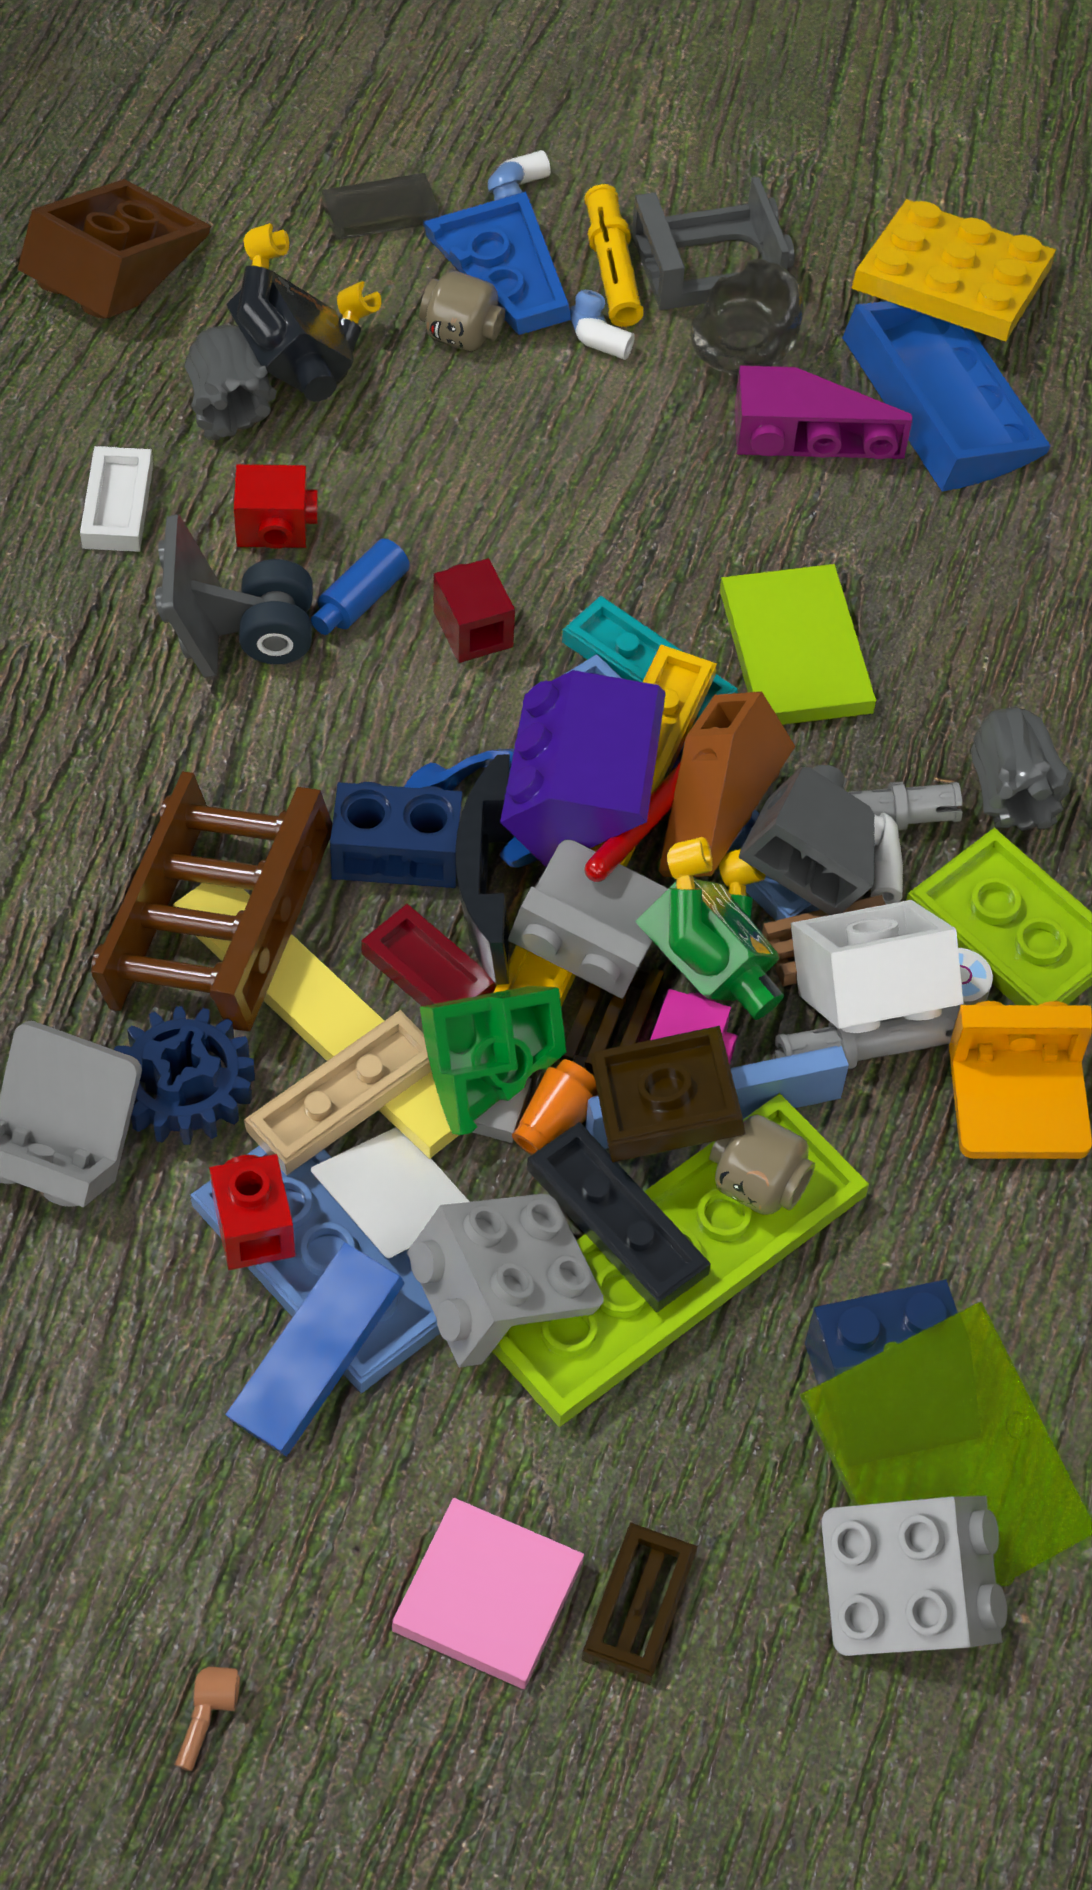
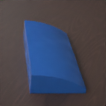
M889 301L856 304L842 338L883 402L912 414V424L908 440L941 491L959 489L997 478L1047 454L1051 445L973 330Z

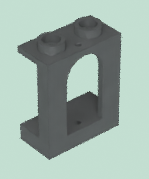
M759 177L751 178L748 204L666 217L656 192L635 195L632 238L660 311L784 291L787 268L794 265L793 242L788 234H782L779 226L777 203L773 197H767ZM726 240H740L756 247L762 257L761 262L756 267L744 272L683 281L685 267L677 248Z

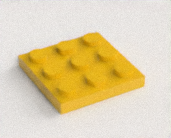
M906 199L857 267L851 289L1006 342L1050 271L1056 249L1042 245L1039 240L1028 235H1012L991 228L987 222L981 219H964L941 211L933 203L926 201L914 202Z

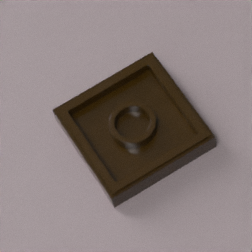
M720 1026L590 1053L612 1163L746 1135Z

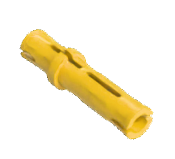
M600 184L590 188L584 197L591 223L587 233L590 247L597 252L601 278L609 308V319H611L613 325L618 327L633 326L643 318L644 311L640 303L635 273L628 249V244L631 240L629 224L621 217L618 203L619 197L616 189L608 184Z

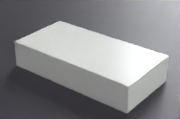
M94 446L80 530L82 549L140 552L153 470L152 449Z

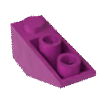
M740 366L735 398L737 455L905 459L912 424V414L797 367Z

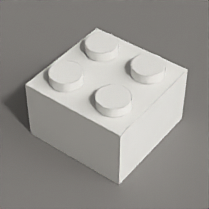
M913 900L791 923L799 996L837 1028L845 1032H869L881 1026L880 1021L902 1016L905 1019L914 1021L929 1020L940 1016L942 1008L964 1004L956 928Z

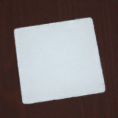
M397 1127L311 1167L313 1175L386 1258H392L409 1249L440 1205L470 1202L431 1158L429 1159Z

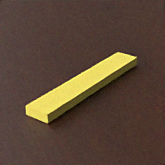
M201 883L175 902L173 907L236 916L239 911L245 910L250 895L240 888ZM292 934L290 935L263 1001L328 1061L384 1020ZM196 936L223 961L231 941ZM432 1071L379 1109L429 1159L459 1136L452 1134L447 1123Z

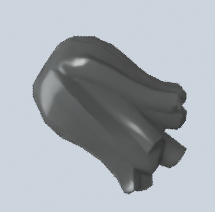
M221 325L202 331L197 336L196 341L190 346V352L186 356L185 369L193 384L194 397L191 407L196 413L197 425L204 429V437L206 439L219 440L220 437L234 436L237 429H248L253 427L254 423L264 420L271 411L267 401L275 399L276 390L269 383L266 367L261 366L238 326Z
M1016 706L991 711L983 719L981 726L977 730L973 738L974 744L971 748L972 761L982 788L984 814L993 817L994 827L997 828L1017 826L1021 831H1025L1035 827L1043 830L1052 827L1057 823L1056 815L1063 811L1061 801L1069 794L1070 787L1068 783L1073 773L1060 760L1049 732L1040 717L1029 710L1017 708Z

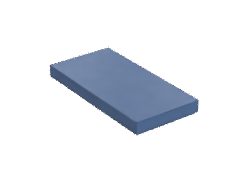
M260 1146L247 1154L258 1157L268 1156ZM323 1149L290 1174L286 1175L281 1170L293 1222L296 1257L248 1266L247 1268L292 1317L344 1242L401 1276L405 1282L404 1286L344 1372L346 1378L362 1394L438 1336L440 1331L437 1325V1318L423 1287L412 1272L411 1261L407 1254L409 1249L392 1258H386L311 1172V1167L332 1158ZM210 1180L190 1194L191 1204L221 1238Z

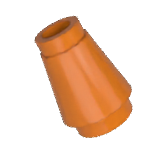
M563 1059L556 1068H547L518 1124V1128L512 1134L514 1141L527 1153L533 1155L577 1123H584L587 1116L588 1099L598 1096L595 1077L582 1066L567 1059Z

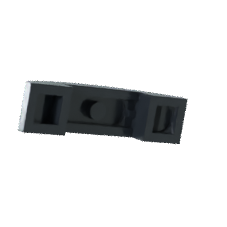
M510 754L497 755L476 781L461 814L455 847L458 885L468 937L476 957L496 985L509 984L510 941H508L510 928L504 893L487 894L489 843L510 842L514 838V835L500 823L511 768Z

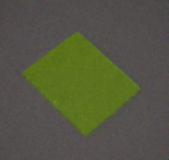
M982 1301L951 1315L899 1343L895 1341L888 1342L884 1346V1351L799 1394L854 1506L954 1496H986L988 1510L993 1512L999 1531L998 1549L993 1554L996 1584L1004 1587L1010 1586L1014 1582L1015 1577L1092 1535V1520Z

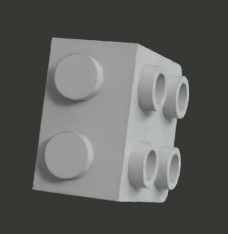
M564 840L558 845L536 888H530L519 909L508 941L623 999L652 943V940L635 921L668 888L621 864L605 880L593 882L586 877L584 867L595 851L576 841Z
M26 1021L19 1025L14 1031L0 1093V1183L22 1184L43 1192L45 1198L55 1204L70 1207H85L116 1181L142 1073L139 1061L132 1056L35 1021Z
M547 1194L440 1205L407 1251L411 1261L412 1272L423 1287L437 1318L440 1334L448 1342L459 1368L483 1364L511 1326L591 1315L598 1310L604 1300L603 1294L557 1201Z
M954 1496L830 1508L823 1514L821 1523L834 1647L840 1654L849 1656L966 1648L1002 1643L1001 1628L1005 1626L1007 1619V1603L1003 1589L999 1584H996L993 1554L998 1549L999 1531L993 1512L988 1510L986 1496Z

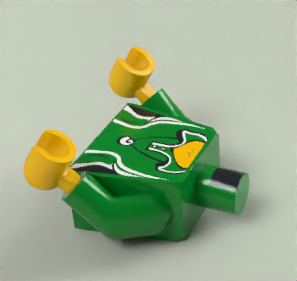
M704 837L675 843L667 854V862L676 882L635 922L702 995L714 1000L735 1001L737 999L755 1020H758L771 1012L784 997V994L766 974L780 957L751 920L753 898L746 896V885L763 881L766 875L740 859L741 849L726 853L719 863L720 874L723 882L729 888L728 890L720 883L693 879V875L712 870L713 863L709 843Z

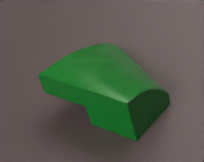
M527 986L420 1007L423 1034L434 1083L452 1134L464 1135L474 1131L477 1128L474 1122L499 1100L509 1101L525 1088L526 1081L533 1072L547 1069L566 1053L559 988Z

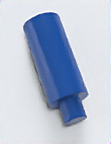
M382 538L378 540L318 597L320 610L311 617L313 627L323 635H328L335 627L348 629L409 571L410 563L405 552L389 539Z

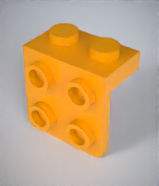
M983 1001L974 1005H960L949 1043L959 1148L964 1156L972 1159H1081L1089 1154L1092 1146V1135L1082 1059L1092 1035L1091 1006L1068 1005L1059 1001H1049L1039 1005H1003L996 1001Z

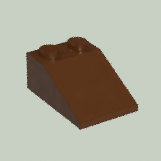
M122 179L32 209L18 270L36 279L38 286L51 293L63 294L81 304L82 310L89 315L107 319L137 307L209 236L211 225L126 179Z

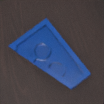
M526 192L423 221L426 237L459 272L490 282L495 286L498 291V306L505 308L504 320L518 335L571 320L567 298Z

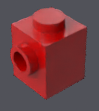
M236 464L234 520L237 547L306 548L307 524H318V489H307L306 465Z
M277 1154L263 1157L241 1155L228 1160L223 1165L209 1167L213 1202L228 1271L296 1257L293 1222Z

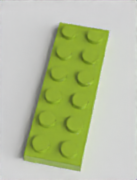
M780 1093L744 1118L743 1122L750 1116H764L800 1135L807 1141L809 1146L808 1159L815 1163V1169L803 1195L791 1210L781 1207L774 1214L763 1215L721 1193L717 1189L715 1182L718 1164L709 1159L715 1143L713 1141L644 1191L711 1263L708 1276L659 1312H656L585 1234L576 1241L603 1294L604 1300L602 1305L591 1315L511 1326L492 1352L559 1428L866 1197L869 1183Z

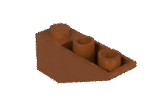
M762 691L714 695L687 734L659 868L663 877H673L667 862V854L670 848L675 843L700 837L706 838L709 843L713 867L710 872L693 875V877L712 876L742 828L750 821L756 806L770 785L777 779L781 768L796 747Z

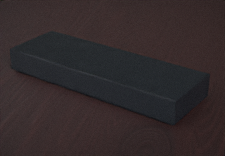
M580 1122L527 1158V1170L557 1201L559 1206L656 1312H659L709 1275L711 1263L617 1162L612 1163L610 1154Z

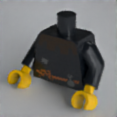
M271 223L253 228L245 234L243 240L246 253L252 260V266L245 267L242 288L226 305L261 366L266 367L267 372L303 392L310 401L320 402L332 396L337 384L346 377L349 368L353 364L354 358L352 354L362 330L358 325L359 319L380 309L381 295L376 291L363 297L364 281L343 289L337 296L338 309L343 318H339L335 309L269 269L270 259L284 256L289 250L290 243L287 232L284 230L272 232L273 225Z

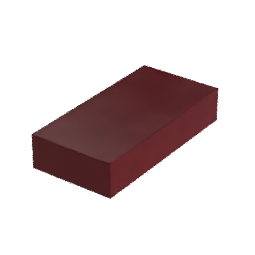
M405 904L361 940L362 955L421 1006L494 993L496 989V984L479 964L408 904Z

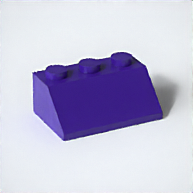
M572 670L552 681H542L536 684L525 694L500 823L545 867L548 866L558 845L564 840L576 841L590 849L611 837H616L647 822L666 692L659 685Z

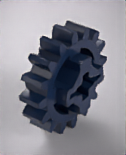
M176 1006L173 1020L164 1022L160 1015L153 1012L149 1014L151 1028L146 1032L132 1025L127 1029L130 1047L115 1046L114 1050L132 1056L139 1061L142 1068L140 1081L145 1083L147 1092L158 1095L156 1100L149 1096L139 1082L131 1114L132 1127L135 1131L139 1132L153 1124L157 1142L163 1143L171 1131L180 1132L183 1144L190 1145L193 1138V1130L202 1128L204 1133L213 1139L217 1137L216 1121L223 1119L234 1125L239 1121L238 1104H250L252 1101L250 1082L255 1081L254 1059L249 1058L248 1040L246 1036L234 1038L233 1022L227 1018L213 1026L211 1025L209 1009L203 1008L194 1020L186 1019L183 1007ZM209 1051L213 1052V1053L216 1054L218 1057H214V1056L209 1055V1054H208ZM221 1060L226 1068L221 1067Z

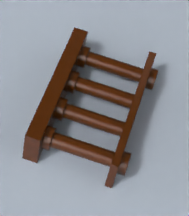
M182 771L172 795H168L162 803L158 826L104 944H100L96 948L92 958V977L96 981L109 1009L121 1011L133 982H142L210 993L223 1020L227 1018L231 1020L235 1030L251 1031L331 838L332 821L321 790L297 787L287 811H282L279 816L207 806L194 773ZM201 831L274 841L266 860H261L258 865L190 856ZM179 880L253 890L245 910L239 911L236 916L168 906ZM157 930L231 941L223 961L218 962L214 967L145 957Z

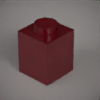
M489 558L469 564H458L448 570L434 573L433 612L458 663L514 647L515 608Z

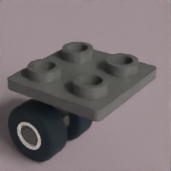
M180 514L166 517L165 540H161L158 546L159 559L163 568L162 586L156 589V606L164 623L170 622L177 633L184 656L187 659H193L204 678L217 676L219 636L239 632V642L243 651L251 658L266 664L279 665L299 660L308 652L311 646L312 624L306 612L312 605L313 582L306 569L288 560H264L255 563L246 570L242 577L241 592L222 588Z

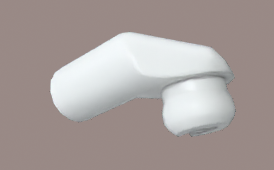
M883 812L880 816L875 815L874 884L871 888V897L882 895L885 903L891 904L900 902L902 899L903 862L898 825L891 816Z

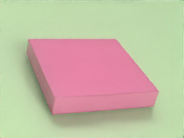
M453 1497L392 1621V1631L525 1690L581 1569L584 1554Z

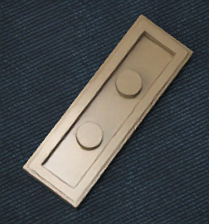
M399 1010L245 1118L246 1132L267 1155L277 1154L280 1169L286 1175L290 1174L381 1109L389 1101L432 1072L423 1032Z

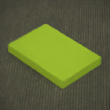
M835 564L721 577L720 594L747 692L762 691L782 725L874 713L876 698Z
M995 827L911 890L907 895L906 901L913 900L956 928L958 948L968 949L981 955L991 967L993 974L992 984L1015 1005H1039L1049 1001L1069 1004L1092 986V912Z

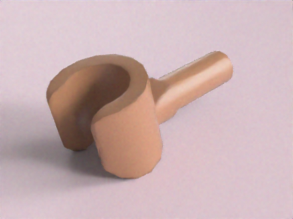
M211 1666L202 1669L198 1673L194 1687L192 1720L175 1762L176 1767L192 1772L211 1723L212 1709L236 1711L240 1677L235 1668Z

